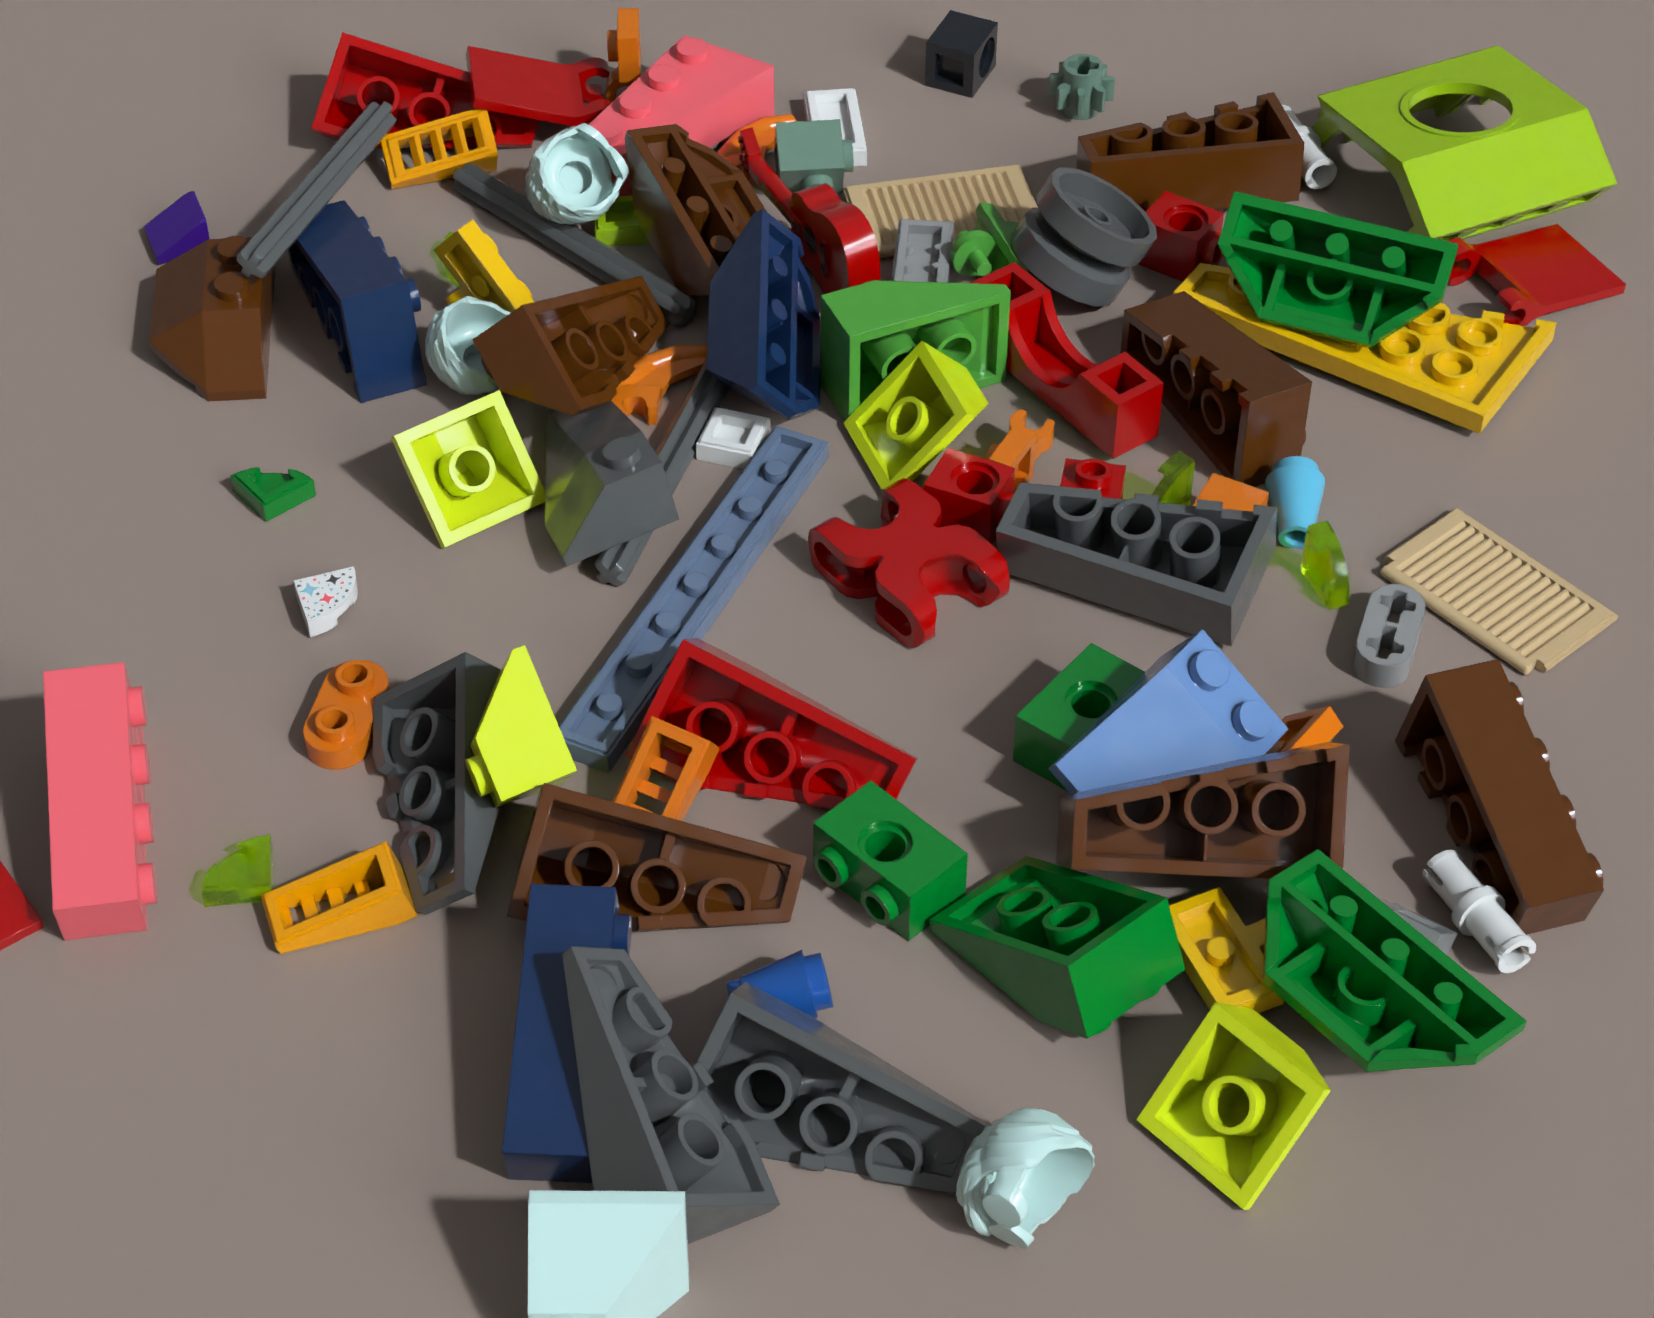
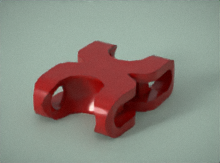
M900 479L881 490L882 507L880 517L883 527L876 529L857 528L838 517H834L813 527L808 532L811 562L817 571L846 597L865 599L878 596L874 603V614L877 624L909 648L919 647L936 637L937 607L934 597L939 595H955L978 607H984L1004 597L1009 592V570L1002 554L971 527L959 524L938 527L942 519L940 502L909 479Z

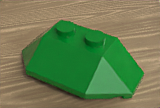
M1236 191L1233 193L1218 241V247L1258 321L1366 348H1372L1443 301L1459 248V244Z
M1319 849L1269 879L1266 900L1263 983L1366 1072L1475 1065L1524 1030L1527 1021Z

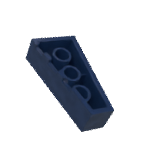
M531 884L502 1146V1155L509 1180L592 1183L562 954L571 946L624 949L630 955L632 918L631 914H620L616 887Z

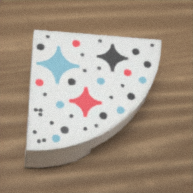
M354 566L293 581L296 598L310 637L334 628L338 624L337 618L350 605L355 604L357 600L358 587Z

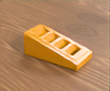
M483 109L461 112L390 133L380 142L391 189L454 179L452 176L456 168L461 169L467 163H473L486 172L497 170V147L488 111ZM475 136L477 149L469 151L466 137ZM453 140L456 155L447 157L444 141ZM431 144L435 161L426 163L422 145ZM410 147L414 167L405 170L400 149Z
M387 841L261 895L274 944L280 954L384 929L418 917L404 870ZM357 893L358 898L347 902L345 895ZM329 899L331 909L321 913L318 902ZM302 906L306 920L294 925L290 909Z

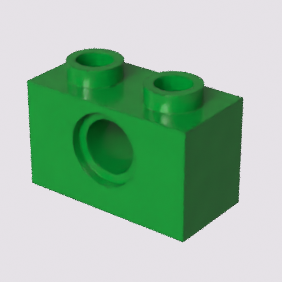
M1090 643L1016 715L1013 761L1066 790L1048 768L1145 671Z
M869 781L813 822V867L821 879L831 887L842 889L860 903L876 923L883 926L888 925L908 942L930 925V918L966 895L968 853L872 781Z

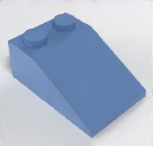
M1202 629L1162 655L1048 769L1071 794L1265 755L1288 728Z

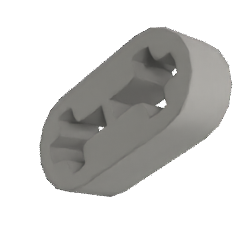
M1388 584L1377 588L1371 594L1357 637L1353 658V670L1356 676L1364 683L1374 687L1389 688L1398 686L1409 675L1425 614V601L1416 590L1405 585ZM1390 613L1401 614L1398 623L1387 621ZM1380 647L1391 650L1388 659L1378 657Z

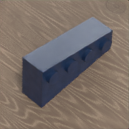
M345 200L327 204L288 249L291 268L311 307H316L322 329L328 339L334 338L340 350L338 352V359L346 374L353 372L354 391L360 403L426 386L414 312L421 311V301L413 278H405L403 276L398 259L395 256L389 257L380 236L373 237L371 235L368 222L364 216L357 217Z

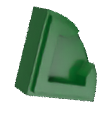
M254 467L230 475L233 492L265 522L316 496L314 480L306 474L293 469H288V474L261 473L260 467Z

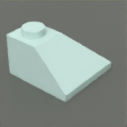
M529 1190L528 1318H657L689 1292L690 1278L685 1191Z

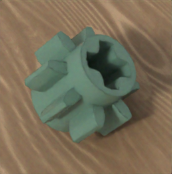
M1075 54L1068 57L1064 62H1059L1058 73H1050L1048 96L1056 98V109L1061 110L1065 116L1075 120L1091 119L1099 112H1104L1105 101L1113 100L1115 77L1107 76V65L1102 64L1101 60L1089 54Z

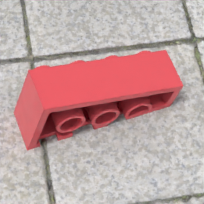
M684 35L588 125L598 130L608 141L609 145L618 151L627 167L628 160L625 145L627 130L677 124L689 133V139L709 148L719 142L725 144L737 129L762 117L774 116V65L706 43L702 39ZM611 169L612 182L615 184L617 177ZM630 175L627 176L619 189V196H632Z
M124 662L43 671L52 908L61 934L65 941L147 930V904H156L158 902V891L153 862L146 863V844L154 843V826L150 803H145V784H150L151 773L146 744H144L143 726H147V709L143 687H131Z

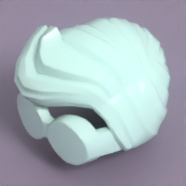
M582 123L562 130L535 148L525 177V192L534 210L541 216L559 224H582L597 220L609 210L619 196V189L629 175V169L623 157L615 148L609 145L608 141L598 130L586 123ZM611 169L617 177L615 184L612 182Z
M465 296L463 299L455 301L444 309L437 311L430 322L425 339V355L429 366L437 377L448 385L449 388L464 395H480L500 390L495 380L486 373L482 365L481 355L472 339L511 312L501 309L495 303L482 301L471 296Z
M1021 1108L1012 1111L1005 1117L994 1120L988 1127H985L980 1135L973 1139L960 1169L956 1197L957 1202L964 1209L965 1221L971 1229L976 1230L980 1235L990 1236L993 1234L1008 1244L1019 1248H1027L1035 1240L1031 1234L1036 1228L1054 1216L1070 1194L1080 1192L1095 1166V1155L1092 1152L1093 1146L1079 1135L1077 1129L1069 1125L1057 1114L1044 1109Z

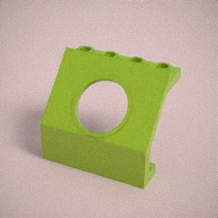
M1499 45L1317 95L1322 111L1318 113L1320 120L1311 128L1320 137L1321 148L1323 149L1337 135L1344 134L1347 143L1354 141L1388 169L1398 183L1414 225L1406 232L1443 241H1449L1454 238L1465 240L1592 202L1617 184L1588 108ZM1474 96H1478L1481 105L1490 103L1493 100L1504 106L1511 114L1510 118L1501 125L1476 132H1451L1435 129L1419 122L1411 115L1432 108L1436 117L1444 116L1446 113H1455Z

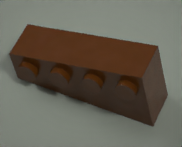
M1271 92L1258 95L1256 106L1238 109L1239 105L1234 101L1215 105L1214 115L1196 119L1183 112L1167 116V120L1164 121L1162 127L1155 129L1140 122L1078 136L1077 169L1091 173L1111 183L1131 197L1144 211L1164 191H1168L1221 212L1230 206L1234 191L1278 202L1299 201L1305 143L1275 93Z
M1185 291L1124 310L1120 354L1127 352L1164 382L1162 404L1224 477L1256 487L1265 484L1272 466L1278 460L1290 456H1301L1302 447L1306 441L1305 427L1312 387L1311 380Z
M1499 659L1425 675L1396 736L1395 742L1404 757L1417 755L1425 771L1419 772L1418 782L1428 799L1440 796L1447 806L1448 816L1446 830L1456 847L1470 846L1475 855L1472 861V873L1484 886H1492L1505 900L1504 910L1526 935L1585 921L1604 891L1602 870L1596 857L1592 853H1587L1576 829V815L1571 801L1567 796L1560 794L1552 777L1549 755L1545 744L1540 738L1534 737L1524 715L1523 698L1518 686L1512 681L1509 682Z
M1325 742L1061 795L1059 797L1056 864L1074 870L1271 879L1319 849L1343 869L1350 744Z

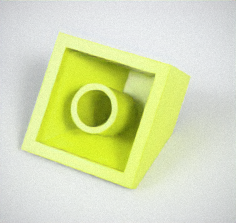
M921 341L843 424L880 488L884 489L903 478L914 481L989 403L965 366Z
M500 390L391 437L441 549L545 502L543 485Z
M525 645L513 649L502 665L470 745L474 756L465 759L468 773L478 795L482 797L490 794L495 807L537 794L544 783L554 786L561 785L577 771Z
M1215 1002L1136 1120L1243 1210H1250L1331 1090L1305 1050L1250 1007Z

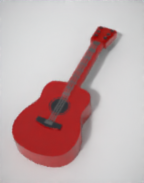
M753 127L740 130V136L738 137L741 149L739 161H741L744 172H747L749 179H753L791 224V231L801 239L805 255L800 260L810 268L823 294L873 280H881L876 238L863 212L855 205L842 201L834 189L827 183L792 193L761 157Z

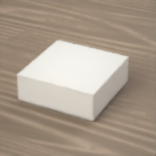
M714 407L696 443L697 460L744 469L771 432L770 418Z

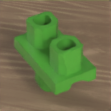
M979 203L976 209L978 218L976 227L970 232L967 230L961 231L956 236V241L950 249L949 258L954 269L961 275H978L981 278L1015 262L1043 284L1044 282L1038 279L1019 260L1012 248L1011 235L1020 222L1004 221L994 204Z

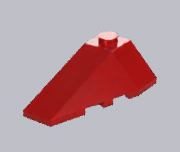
M342 32L311 132L338 140L371 102L382 105L385 101L393 106L391 114L396 118V123L387 134L478 108L472 107L467 71ZM487 110L497 148L532 147L540 120ZM475 136L466 137L468 148H477ZM453 140L444 141L445 148H455ZM379 143L375 148H381V144ZM431 144L422 145V148H432Z
M699 638L682 640L625 755L630 759L633 758L651 716H654L707 739L720 748L700 789H713L744 794L743 796L796 802L826 809L834 808L869 781L874 782L897 800L918 759L759 669ZM666 747L660 758L684 768L689 756ZM653 770V771L657 772L658 774H660V775H662V776H664V777H666V778H668V779H670V780H672V781H674V782H676V783H677V781H678V780H676V779H674V778H672V777H669V776H667V775H665V774H663V773H660V772H658V771H656V770Z

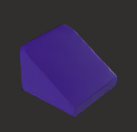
M194 191L181 196L144 226L145 234L157 264L168 263L210 239L207 221Z

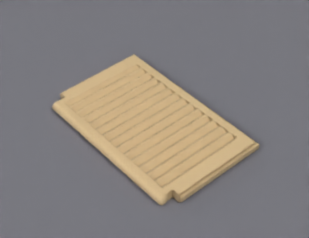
M1018 164L843 187L846 203L858 207L869 221L876 238L879 259L894 257L899 219L954 222V244L956 236L961 231L967 230L970 232L976 227L978 219L976 209L979 203L994 204L1004 221L1020 222L1025 213L1031 208H1038L1022 169Z
M1457 507L1385 555L1383 561L1386 563L1380 571V575L1391 583L1405 585L1416 590L1423 597L1427 608L1524 675H1528L1534 668L1542 673H1546L1618 619L1616 613Z

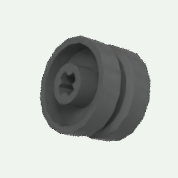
M1058 167L1050 174L1037 195L1038 208H1031L1025 213L1011 235L1012 248L1019 260L1038 279L1055 291L1077 302L1095 307L1109 306L1116 300L1130 279L1129 267L1138 265L1157 239L1155 225L1148 214L1131 197L1111 183L1091 173L1068 167Z

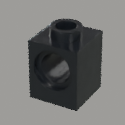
M950 10L926 42L925 86L973 98L996 66L998 22Z

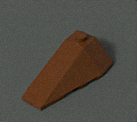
M638 276L524 304L472 340L481 355L482 365L486 373L495 380L501 392L573 416L602 407L610 402L617 394L616 388L619 384L630 377L635 370L633 367L635 362L649 352L669 326V323L644 278Z
M544 783L539 790L506 917L527 922L531 884L616 887L620 914H631L632 931L788 923L791 920L807 856Z

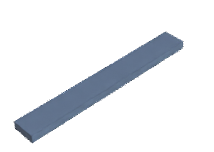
M775 426L559 724L563 738L574 761L608 773L611 771L636 735L682 640L691 638L703 639L829 458V442L779 426Z

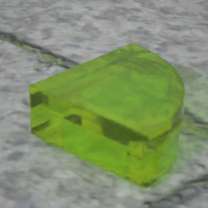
M1179 450L1160 466L1157 471L1165 476L1152 494L1159 496V503L1190 506L1195 460Z
M1328 520L1308 525L1300 571L1329 610L1349 605L1350 597L1349 576L1339 540Z
M271 835L258 836L237 845V852L224 859L217 867L216 864L210 867L204 877L201 891L205 907L262 902L261 895L273 890V845Z

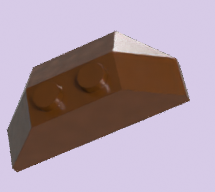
M670 124L627 130L625 145L635 218L675 287L688 295L709 296L710 281L752 215L760 209L765 211L766 209L742 170L711 148L689 139V133L679 125Z
M230 236L223 239H208L156 270L149 333L150 350L179 376L194 384L196 391L208 402L266 399L275 266L264 278L252 275L248 279L240 273L243 267L237 262L236 258L252 237Z

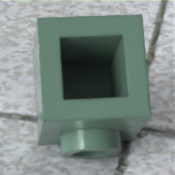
M840 119L775 123L774 157L776 174L793 193L827 183L834 189L835 193H842L844 172H853L854 159L852 140H842Z

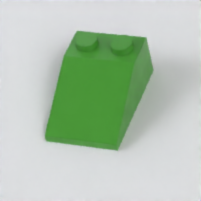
M873 280L821 295L820 385L845 421L921 341L965 366L979 388L1006 381L1011 291L1006 284Z

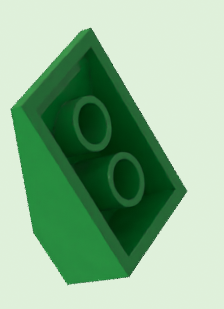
M1024 856L929 919L931 930L934 934L1039 1022L1086 1039L1107 1030L1111 1026L1112 1021L1139 1002L1156 995L1164 984L1185 970L1167 897L1030 856Z

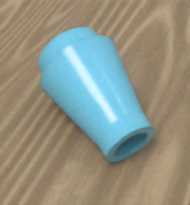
M1290 456L1278 460L1272 466L1271 472L1265 480L1270 504L1273 507H1277L1278 540L1280 544L1287 548H1305L1315 540V525L1326 480L1319 471L1316 462L1307 457Z

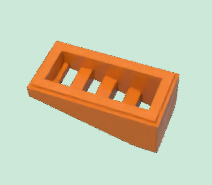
M651 716L612 802L654 813L635 804L640 793H643L667 804L662 816L683 821L705 781L720 748L707 739ZM666 747L689 756L684 768L660 758ZM653 770L678 780L673 792L647 781Z

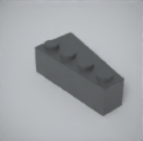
M1020 482L996 529L997 547L1007 562L1010 575L1191 634H1196L1203 629L1213 641L1231 647L1276 549L1277 507L1254 505L1253 512L1223 509V502L1197 499L1196 506L1159 503L1158 495L1135 493L1134 498L1131 499L1102 497L1100 490Z

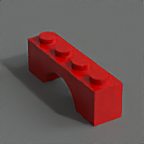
M1013 262L970 282L1006 284L1010 289L1006 370L1109 457L1115 459L1158 437L1164 384L1158 377L1127 352H1123L1101 364H1095L1085 358L1066 336L1056 315L1051 291L1017 263Z

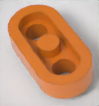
M351 660L335 666L325 677L303 727L307 755L317 766L330 770L346 769L360 763L368 755L373 744L374 697L390 690L387 673L380 665L367 660Z

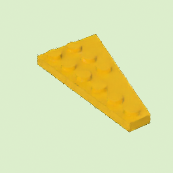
M1200 263L1173 292V294L1185 291L1265 348L1479 434L1553 341L1557 322L1536 319L1535 328L1503 323L1504 313L1483 310L1481 318L1451 314L1446 304L1439 303L1372 348H1366L1258 321L1229 267Z

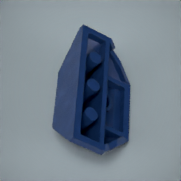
M760 209L752 215L710 281L706 370L712 373L718 381L727 384L746 399L789 419L820 408L821 319L811 279L800 260L805 255L801 239L764 209Z

